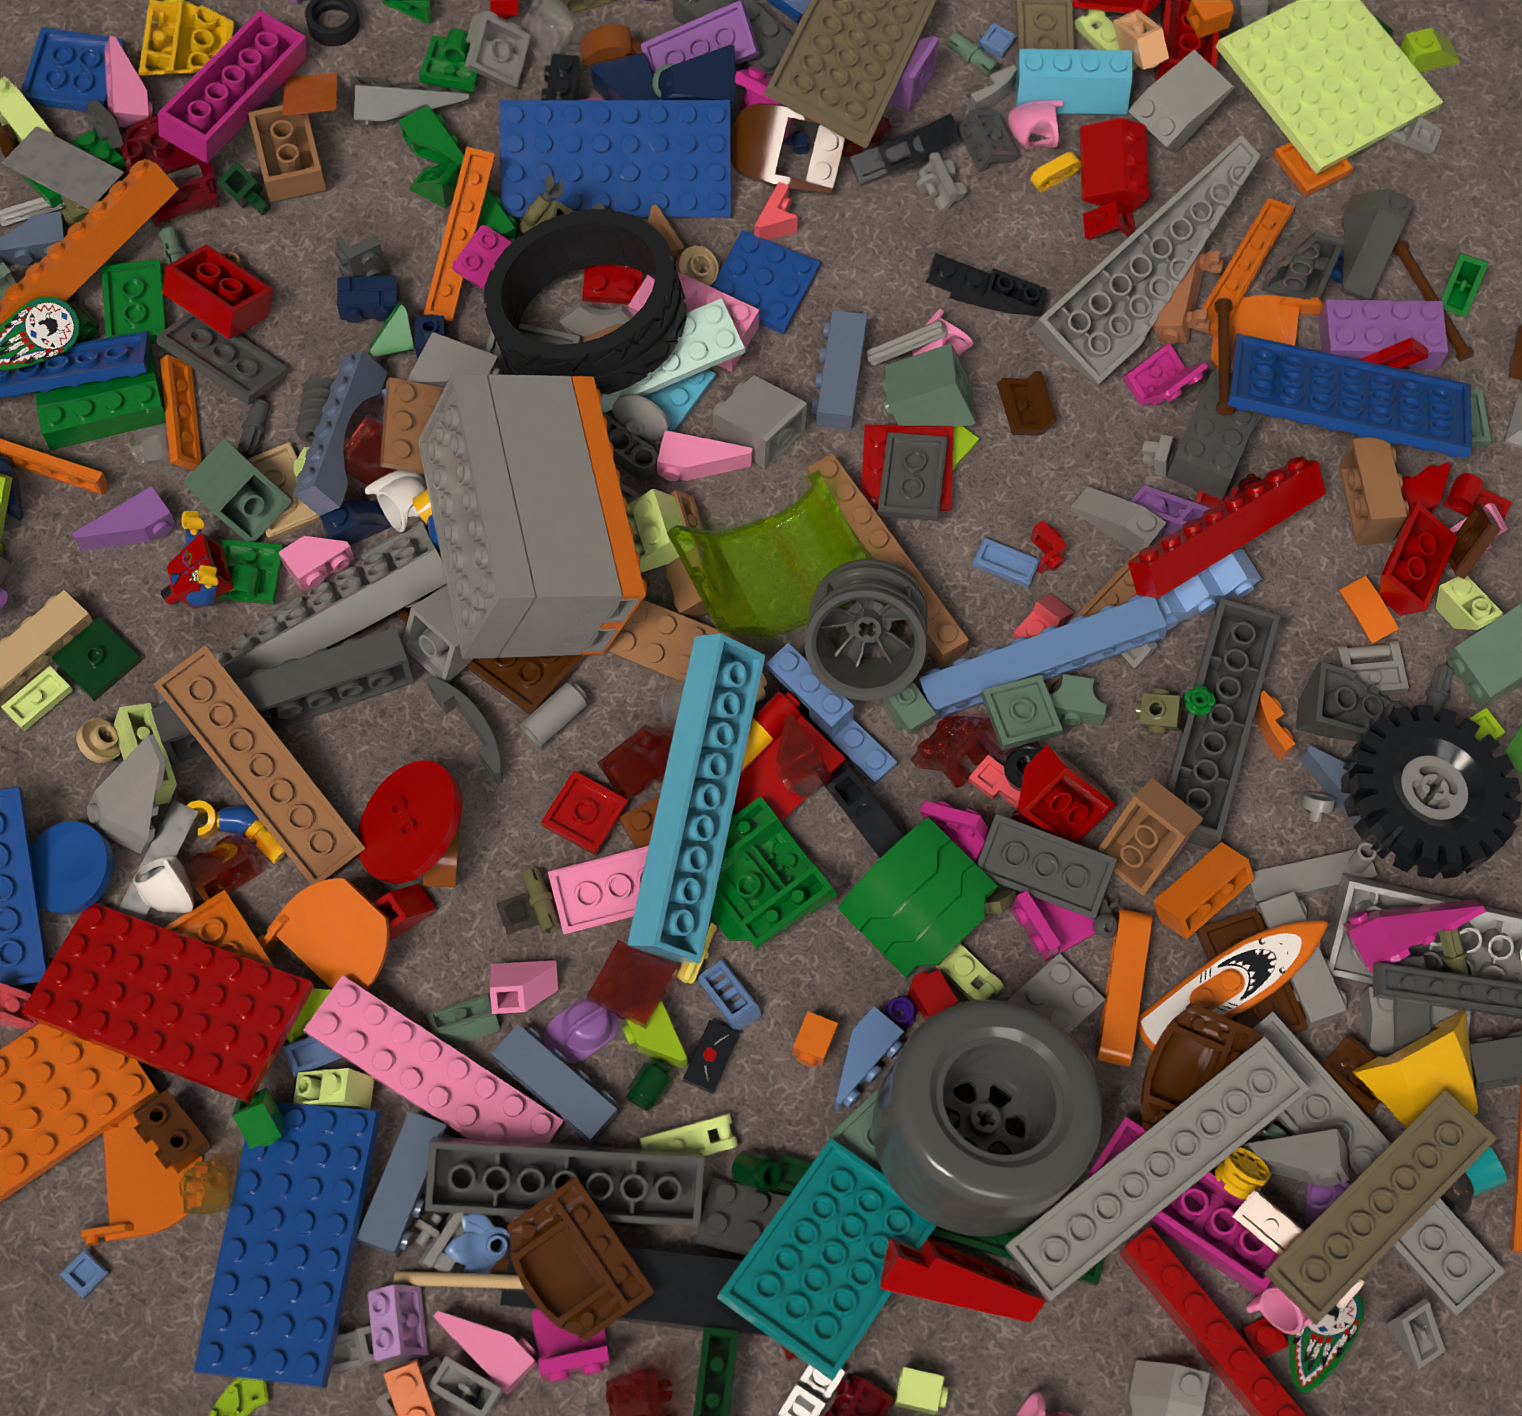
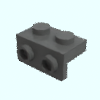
M375 235L349 248L342 236L335 238L338 247L335 250V255L341 264L339 270L342 277L387 275L381 244Z

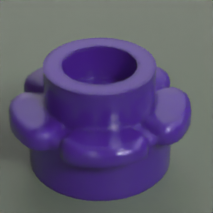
M895 997L884 1008L885 1016L898 1027L902 1026L903 1028L913 1024V1017L917 1012L915 1005L905 997ZM902 1010L903 1015L899 1016L897 1011Z

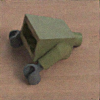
M553 175L545 178L546 192L544 194L540 193L524 212L523 220L520 224L521 232L524 235L527 230L545 220L575 212L562 203L551 200V198L556 199L563 195L562 179L555 184ZM598 203L592 207V209L609 210L608 207H604L603 203Z

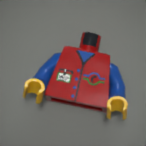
M184 511L181 522L183 528L187 529L186 544L181 552L168 563L167 570L171 583L161 590V596L169 605H174L181 600L192 608L211 606L216 598L234 588L222 545L202 533L201 530L204 528V522L199 518L198 511Z

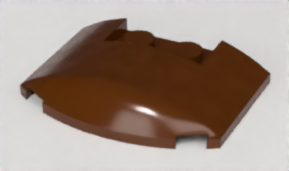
M1190 1003L1186 1006V1010L1177 1015L1163 1031L1149 1058L1141 1090L1143 1129L1150 1130L1259 1042L1263 1033L1196 1004Z
M574 1177L507 1225V1234L510 1233L512 1262L527 1294L538 1309L561 1330L564 1329L569 1333L579 1336L581 1341L587 1342L655 1293L577 1177Z

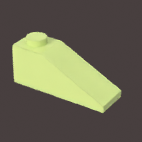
M5 76L1 78L0 123L2 126L8 124L19 143L36 126L54 135L20 90Z

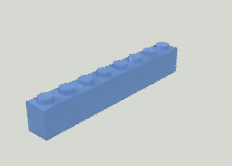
M1137 595L1130 598L1123 605L1117 607L1115 605L1106 606L1099 610L1098 614L1087 618L1086 616H1078L1067 625L1059 628L1056 626L1048 627L1042 630L1040 635L1029 639L1028 637H1020L1004 648L993 647L984 651L979 657L973 659L962 658L946 669L936 668L929 670L923 677L919 678L920 689L924 698L936 713V717L933 720L935 721L983 704L984 702L981 697L983 689L1042 675L1043 680L1046 681L1165 638L1167 624L1155 598Z

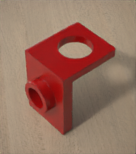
M1117 200L1083 214L1084 234L1087 240L1094 239L1117 228L1128 237L1135 232L1134 215ZM1123 215L1127 220L1128 227L1124 223Z

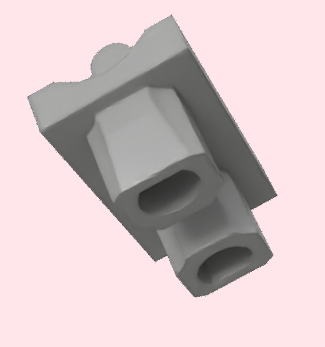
M936 152L930 154L929 162L919 172L921 178L917 181L916 187L920 193H929L930 197H933L939 211L943 212L948 210L953 202L961 201L967 190L963 182L952 181V177L955 174V166L952 160H942L939 153Z
M435 1213L428 1223L420 1219L417 1220L415 1226L422 1232L415 1243L424 1247L429 1238H433L417 1263L425 1268L433 1267L444 1273L450 1272L456 1261L445 1253L444 1247L450 1238L454 1239L460 1234L465 1233L462 1225V1217L465 1214L449 1213L439 1230H436L442 1218Z

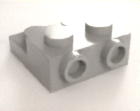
M483 11L473 15L466 40L470 44L465 67L510 89L517 88L531 35L522 31V28L517 24L505 23L499 20L498 15L495 13Z

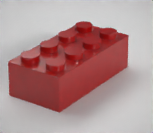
M1191 0L1162 1L1160 27L1163 29L1169 59L1160 62L1156 66L1154 82L1193 50H1196L1216 69L1218 50L1215 46L1219 41V31L1198 38L1186 18Z

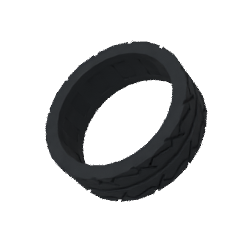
M587 209L545 220L527 230L525 235L519 236L506 247L494 263V270H490L484 286V304L486 303L487 306L484 310L505 363L514 375L593 376L596 388L600 390L601 396L602 394L609 395L629 388L647 377L649 372H654L669 358L679 341L677 339L682 336L686 324L687 303L683 301L686 297L667 241L656 228L654 229L651 224L635 215L620 211L615 212L613 210ZM613 264L640 270L655 280L652 292L644 306L632 319L618 329L597 339L582 343L560 345L540 342L518 331L521 317L530 301L555 279L574 270L594 265Z

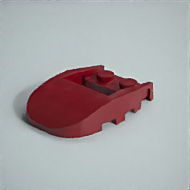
M158 115L140 120L125 131L122 137L124 145L121 148L127 170L125 171L127 175L135 163L144 159L157 163L166 175L199 165L203 175L176 184L179 190L150 217L155 227H159L160 222L212 205L215 208L219 207L211 160L206 164L160 137Z

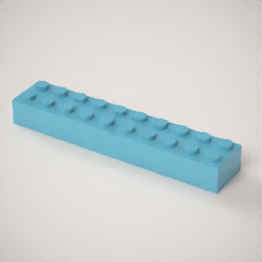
M722 633L695 636L627 944V946L674 963H701L765 660L764 654Z

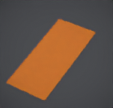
M337 72L289 77L285 81L282 115L336 110Z

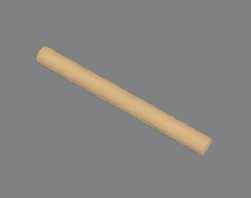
M396 1271L394 1274V1284L524 1289L518 1275L410 1271Z

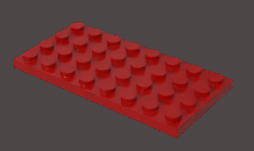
M95 903L82 911L21 1013L30 1020L250 1103L313 991L314 985L311 981Z

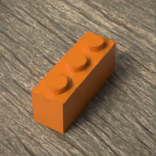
M1220 842L1214 849L1207 852L1191 869L1184 872L1168 889L1162 891L1153 901L1159 921L1187 940L1255 880L1249 859Z

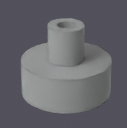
M1305 792L1301 806L1310 810V821L1321 822L1323 813L1333 812L1335 798L1324 793Z

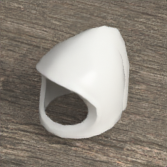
M398 470L368 485L365 488V493L367 495L376 494L387 520L396 531L401 533L406 529L408 517H420L412 499L425 491L427 485L425 478L421 474Z
M174 855L157 858L147 863L135 874L133 883L146 905L161 912L186 913L192 911L195 902L191 881L185 868ZM159 866H165L154 876L140 882L141 877L146 872Z

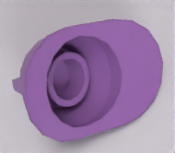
M599 998L580 1000L558 1014L548 1024L544 1033V1045L549 1051L552 1048L558 1050L567 1059L566 1064L577 1063L586 1059L614 1038L618 1029V1017L613 1007Z

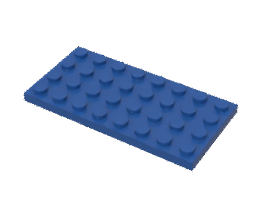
M500 100L501 202L504 207L502 210L507 216L523 218L528 206L535 201L540 193L544 194L546 192L545 178L553 175L555 184L562 179L563 195L560 198H551V200H556L574 211L592 209L594 205L603 203L605 208L608 207L609 210L615 212L620 211L639 218H649L651 206L657 204L665 218H731L730 100Z
M1237 333L1233 350L1227 406L1235 407L1241 411L1250 410L1263 413L1273 418L1291 419L1300 424L1309 423L1323 426L1332 431L1350 432L1359 437L1382 439L1391 444L1400 443L1414 446L1419 450L1437 451L1450 457L1460 456L1469 458L1472 450L1470 384Z
M275 1102L285 1119L282 1136L269 1146L259 1145L252 1149L244 1140L194 1372L327 1389L381 1113L375 1110Z

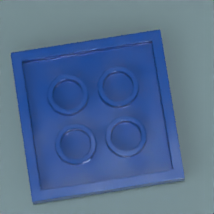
M41 27L21 93L30 104L89 112L86 103L97 99L107 109L104 50L109 37ZM116 38L122 49L125 50L124 39Z
M742 230L711 287L759 309V325L785 335L820 269L821 262Z

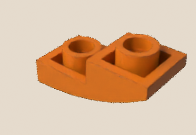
M1366 575L1338 589L1349 612L1356 618L1370 644L1399 629L1385 603Z
M1263 690L1259 696L1255 716L1266 743L1278 760L1281 761L1290 754L1296 743L1293 741L1289 730L1279 725L1285 714L1282 711L1281 704L1276 698L1269 696Z

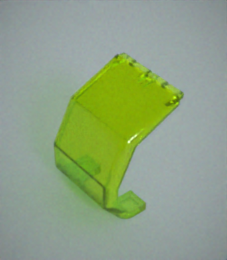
M819 470L808 475L812 483L810 489L795 504L773 516L723 532L680 525L674 526L667 532L719 632L769 638L807 625L811 600L820 581L830 571L844 563L867 559ZM855 600L845 602L839 606L845 608Z

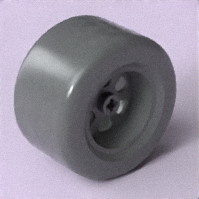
M977 1000L960 1003L935 1014L914 1031L881 1084L876 1097L872 1120L875 1153L882 1172L895 1193L910 1209L930 1223L945 1230L969 1236L987 1237L1011 1233L1029 1226L1047 1213L1089 1165L1101 1135L1103 1123L1102 1096L1098 1080L1088 1058L1074 1039L1051 1019L1030 1008L1011 1002ZM966 1083L971 1084L974 1088L976 1101L970 1104L962 1103L954 1095L953 1089ZM990 1088L1001 1093L1010 1102L1002 1108L993 1105L988 1100ZM946 1110L958 1115V1128L953 1127ZM1022 1118L1025 1127L1023 1138H1018L1006 1132V1119ZM980 1120L985 1123L984 1127L979 1124ZM995 1143H1000L1010 1155L989 1153L988 1147Z

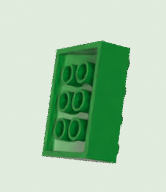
M151 345L147 372L138 376H122L112 378L106 382L93 381L83 383L77 387L65 386L53 388L48 392H35L41 433L50 451L166 423L164 399Z

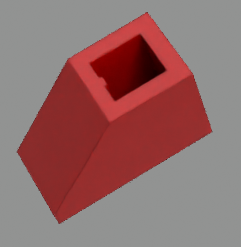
M1448 462L1439 466L1432 464L1414 477H1410V475L1402 477L1403 486L1401 492L1403 500L1408 502L1409 512L1413 503L1419 502L1430 513L1434 514L1441 502L1451 466Z
M419 883L391 891L373 902L388 917L389 941L437 911Z

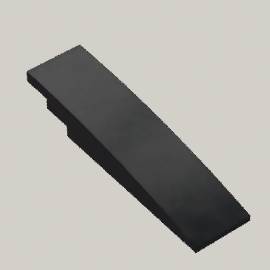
M509 1240L507 1260L509 1259V1264L507 1266V1270L509 1274L517 1275L510 1254L511 1247ZM625 1247L655 1293L617 1319V1321L704 1331V1327L736 1330L739 1331L738 1335L743 1333L770 1337L717 1299L719 1293L742 1261ZM502 1288L500 1306L539 1310L525 1289Z

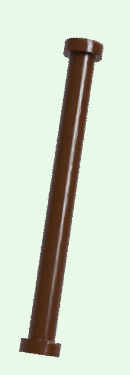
M1404 240L1397 243L1392 252L1395 256H1399L1425 301H1439L1410 253L1408 242ZM1443 307L1446 336L1457 352L1456 358L1459 362L1469 359L1473 356L1474 351L1472 347H1467Z
M1220 298L1215 302V311L1218 313L1219 401L1216 404V411L1219 415L1228 416L1235 410V407L1227 406L1231 380L1230 312L1232 311V301L1228 298Z

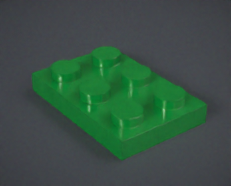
M95 130L82 134L79 138L69 143L119 170L126 167L123 157L105 140L101 141ZM22 174L23 179L52 208L63 203L62 195Z
M160 259L101 266L106 338L148 331L151 342H156L157 335L167 329L165 295L162 294L164 284L163 270Z

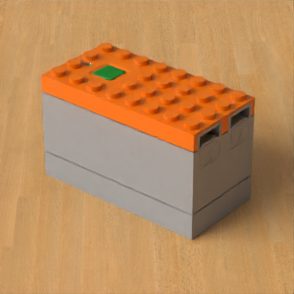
M451 374L418 439L462 659L497 658V656L498 658L604 654L646 596L647 585L645 580L642 579L639 568L640 556L635 551L633 543V527L628 522L626 514L627 502L626 498L622 496L620 489V472L615 468L613 459L614 447L609 442L607 418L603 415L600 405L601 393L596 388L593 376Z

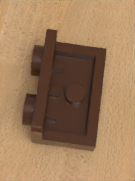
M1034 371L1027 379L1002 378L997 383L1012 435L1041 436L1056 422L1055 411L1052 407L1047 385L1041 371Z
M1348 1034L1321 1066L1352 1101L1370 1116L1381 1100H1378L1366 1084L1351 1071L1377 1058V1056Z

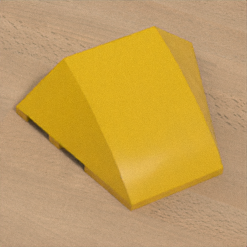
M149 0L138 76L196 74L232 38L234 21L203 5L198 7L186 0Z
M1461 1010L1436 1024L1437 1030L1386 1058L1378 1056L1351 1071L1366 1084L1378 1100L1384 1103L1405 1129L1445 1090L1473 1116L1478 1114L1466 1011Z

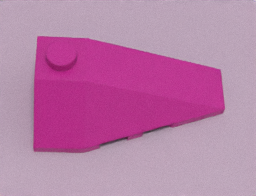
M1476 899L1374 910L1368 913L1364 910L1351 915L1348 918L1349 921L1342 925L1357 958L1370 973H1373V964L1378 962L1393 964L1411 955L1408 948L1413 945H1428L1435 941L1437 932L1441 929L1443 931L1454 930L1486 911L1481 903Z

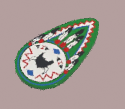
M40 297L31 300L18 309L0 325V371L28 367L65 353L74 345L79 334V321L75 311L66 302L55 297Z
M1357 1293L1344 1308L1336 1304L1317 1325L1312 1322L1299 1333L1290 1335L1289 1367L1294 1384L1299 1391L1309 1392L1322 1384L1334 1372L1356 1339L1363 1323L1365 1311L1361 1298Z

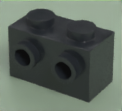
M551 54L550 65H545L544 81L548 82L547 88H542L541 100H578L581 81L580 56Z

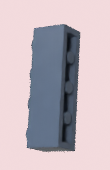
M832 310L831 321L825 320L823 338H827L828 342L827 346L821 345L819 363L824 364L823 372L817 371L815 389H820L819 397H813L811 414L817 415L816 426L851 430L867 314Z
M517 1024L491 1053L493 1061L592 1146L618 1117V1111L615 1107L617 1102L604 1090L599 1094L590 1086L592 1083L591 1079L581 1070L577 1069L574 1072L565 1065L567 1059L558 1050L552 1048L549 1051L541 1044L543 1039L536 1031L530 1027L525 1030Z
M409 1111L357 1235V1240L361 1245L397 1258L401 1250L407 1251L413 1237V1232L410 1231L414 1218L420 1219L425 1209L426 1199H423L427 1187L430 1140L432 1137L452 1138V1136H449L450 1131L447 1124Z

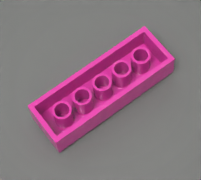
M258 10L158 112L159 136L207 164L249 120L248 112L259 110L306 60L307 37L263 11Z
M1125 1116L1084 1180H1088L1145 1134L1147 1130ZM1208 1172L1148 1221V1223L1258 1296L1266 1290L1271 1282L1264 1272L1280 1256L1233 1217V1214L1245 1200L1227 1192L1223 1188L1226 1184L1222 1180L1217 1181L1216 1177Z

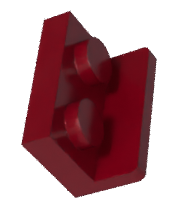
M847 1375L836 1389V1398L830 1410L823 1416H886L895 1398L862 1377Z

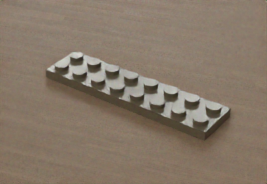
M1445 1090L1264 1274L1317 1325L1497 1138Z

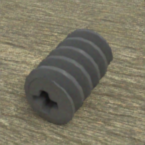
M324 377L311 378L303 385L302 403L299 409L300 414L298 415L296 434L309 444H312L315 436L314 430L319 425L322 417V408L329 398L333 379Z

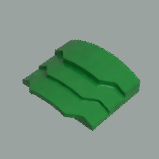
M761 796L731 818L711 917L729 941H750L757 950L780 931L788 929L808 912L813 914L837 895L830 883L805 855Z
M928 817L900 839L871 867L837 909L908 979L920 966L940 965L985 920L986 899L998 886Z

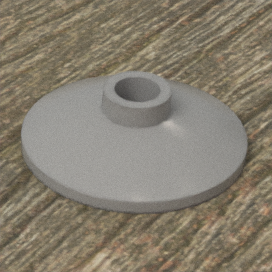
M627 394L620 396L613 405L612 411L616 422L642 440H659L663 438L665 430L668 431L669 422L665 413L658 405L645 397Z

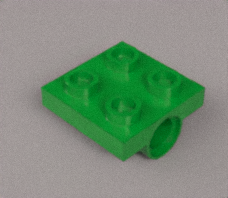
M454 28L448 32L447 37L432 36L419 72V83L475 92L480 74L465 67L470 44L466 42L468 32L463 29Z
M222 539L221 545L234 588L215 600L275 605L282 568V561L278 552L284 549L283 544Z

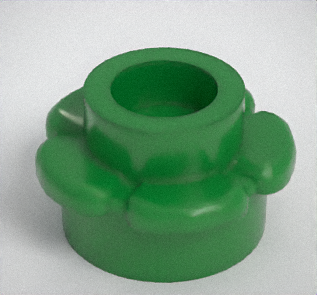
M1196 686L1185 693V706L1190 714L1203 716L1211 712V707L1215 705V696L1213 693H1209L1206 687ZM1197 698H1201L1203 702L1199 703Z

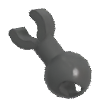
M1116 896L1109 904L1103 897L1098 910L1099 915L1092 924L1094 933L1106 939L1114 936L1118 929L1116 918L1112 916V911L1119 904Z

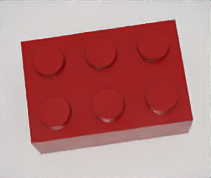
M206 244L166 265L162 294L227 339H231L269 317L273 289Z

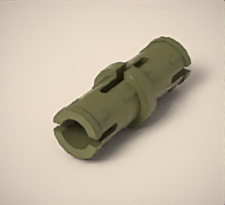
M534 867V873L531 868L522 872L521 878L530 897L528 901L529 907L535 911L541 933L548 934L549 928L551 932L560 929L561 923L552 904L554 897L547 890L541 869Z

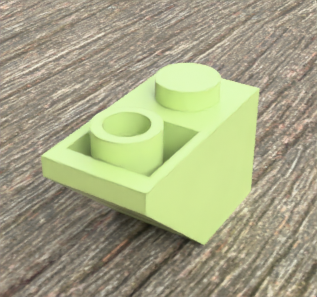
M1457 576L1439 586L1436 609L1454 629L1478 630L1503 616V612L1468 576L1465 579Z
M350 1068L298 1072L293 1104L370 1110L374 1078Z

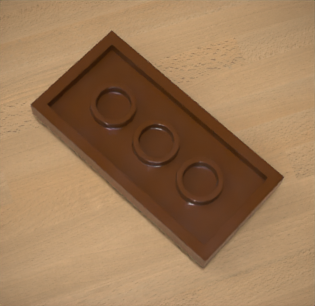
M1256 908L1203 926L1196 931V934L1207 960L1210 961L1238 942L1266 930V927ZM1289 981L1253 1007L1232 1018L1233 1021L1253 1029L1270 1013L1274 1012L1293 1035L1306 1031L1309 1028Z

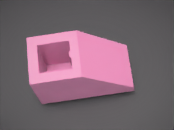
M303 536L278 552L283 566L303 592L308 588L319 586L327 576L335 571H342L354 560L351 547L347 541Z
M556 960L491 964L490 997L492 1014L526 1012L558 991Z

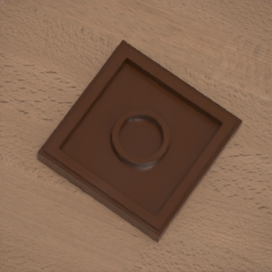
M1480 503L1476 505L1455 534L1458 539L1448 559L1454 573L1463 579L1466 578L1501 530L1490 510Z

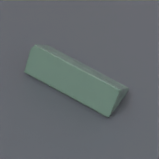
M489 993L426 1014L431 1033L451 1047L500 1031L496 1014H492Z

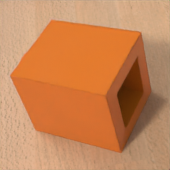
M1191 0L1186 18L1198 38L1228 28L1234 13V6L1231 0Z
M807 1011L793 1045L792 1055L797 1056L796 1060L805 1066L815 1067V1064L823 1066L836 1034L838 1023Z

